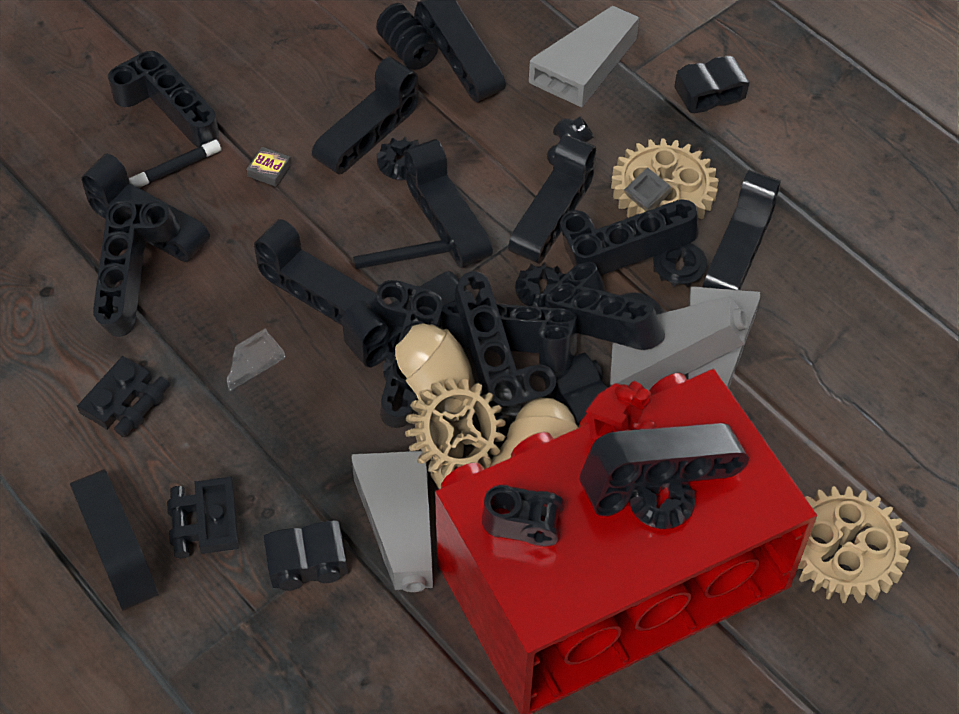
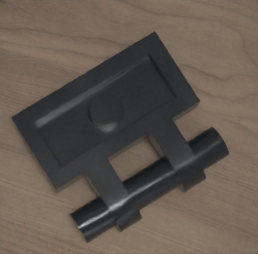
M122 356L77 405V408L81 415L107 430L116 420L120 421L114 427V430L121 437H126L132 429H137L144 422L143 416L152 406H158L164 399L163 393L169 388L170 383L160 376L153 384H148L152 380L150 371ZM136 397L140 398L132 408L128 407Z
M232 476L194 481V495L185 496V488L182 486L170 488V499L167 501V512L172 517L169 543L174 546V556L176 558L188 557L189 544L195 541H199L201 554L239 549ZM197 511V524L187 525V515L190 512Z

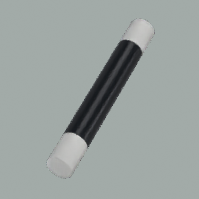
M215 139L128 178L129 183L141 188L220 152V144Z

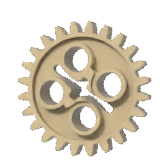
M650 139L648 140V147L645 148L640 143H637L635 152L627 149L625 157L618 158L617 166L613 168L611 189H614L613 199L619 200V209L628 208V218L646 212L625 195L624 189L648 167L672 188V193L657 207L676 200H689L696 205L698 218L703 219L705 210L711 211L713 201L716 200L719 181L718 178H715L716 168H709L710 159L700 160L702 151L699 150L691 153L690 144L679 148L678 140H675L670 146L667 145L665 139H661L660 145H655Z
M833 486L828 497L821 490H817L814 500L806 496L805 498L816 512L817 518L798 569H803L799 580L804 582L812 579L814 583L811 591L816 592L821 587L826 588V599L828 600L833 596L834 592L840 593L842 603H846L849 594H853L859 604L862 603L865 592L873 600L877 599L880 590L888 593L893 582H899L903 574L901 571H904L909 560L906 557L910 551V546L904 544L908 537V532L898 531L902 519L889 518L893 508L887 507L881 510L878 507L881 500L880 497L869 502L866 500L867 492L865 490L856 497L853 496L851 487H847L844 495H840L837 488ZM841 518H847L853 523H846ZM866 526H869V527H870V528L866 529L865 531H862L861 533H859V531H860L861 529H863L864 527H866ZM856 537V540L853 544L851 540H853ZM813 538H821L827 544L818 543ZM867 544L875 545L880 551L872 550ZM832 555H834V557H833L832 559H830L828 562H823V561H822V560L827 559L828 557H831ZM839 565H847L850 568H852L853 571H846L842 569Z

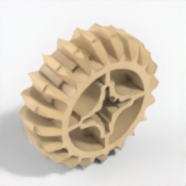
M454 378L446 379L444 386L439 381L431 384L432 392L427 389L421 390L419 394L423 402L415 400L410 405L418 415L410 414L406 416V421L415 424V428L405 431L406 437L416 436L417 443L409 446L410 451L421 449L423 452L418 456L417 462L423 464L430 459L428 471L436 473L441 468L443 478L465 464L479 463L484 467L490 466L492 462L488 454L498 455L500 453V449L493 442L504 441L505 438L502 433L496 432V428L504 426L505 421L503 419L496 420L494 416L495 413L501 411L502 407L500 405L490 407L488 404L492 401L493 394L487 393L481 397L482 385L478 383L470 389L469 380L466 378L461 379L458 385ZM446 398L463 401L461 406L456 408L452 414L446 411L439 412L435 410V407ZM474 412L478 416L481 432L472 423ZM429 422L439 433L436 445L430 435ZM451 422H458L457 429L461 431V434L453 435L454 428L450 425ZM459 442L465 445L472 444L476 447L463 459L447 456L449 451L455 449Z

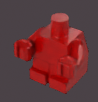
M632 381L629 386L615 383L599 393L586 410L591 438L597 440L607 433L617 431L653 429L655 424L651 420H644L642 423H638L642 410L651 401L650 391L645 389L640 383Z

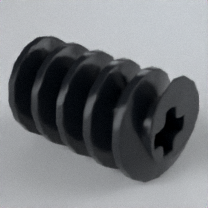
M402 3L391 4L380 14L376 24L377 33L390 46L392 51L396 53L398 58L403 61L406 67L412 70L422 69L434 59L438 47L436 44H433V37L426 33V29L420 25L417 19L413 18V15L407 11V8Z

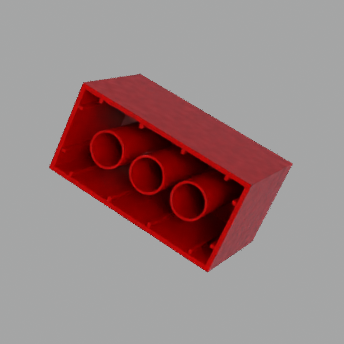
M714 368L691 379H687L682 373H674L656 382L649 389L651 401L642 410L638 423H642L644 420H651L655 424L654 428L718 423L728 424L749 457L747 466L740 473L732 477L689 481V486L695 491L694 510L688 520L677 527L659 529L646 525L635 516L629 502L621 511L613 515L600 516L596 514L579 480L591 447L596 439L590 436L587 414L581 420L579 428L555 439L548 432H540L527 437L513 449L511 458L484 469L479 463H469L458 467L444 478L441 483V489L435 491L438 567L519 714H533L791 587L817 514ZM497 485H508L536 492H550L560 496L564 500V508L558 514L556 530L559 533L557 543L552 546H537L526 541L490 535L482 525L484 497L487 491ZM664 487L659 494H656V508L660 509L661 503L664 504L666 499H670L668 497V488ZM503 508L494 509V511L499 514L510 513L508 510Z

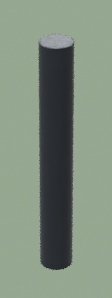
M447 239L353 256L355 269L367 268L447 253L451 243L447 245Z

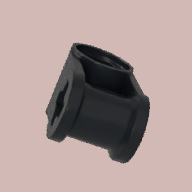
M497 485L488 490L484 497L482 525L490 535L495 537L526 541L537 546H552L557 543L559 538L556 524L558 514L563 511L564 500L550 492H536L508 485ZM503 508L508 510L510 513L499 514L496 513L494 509Z

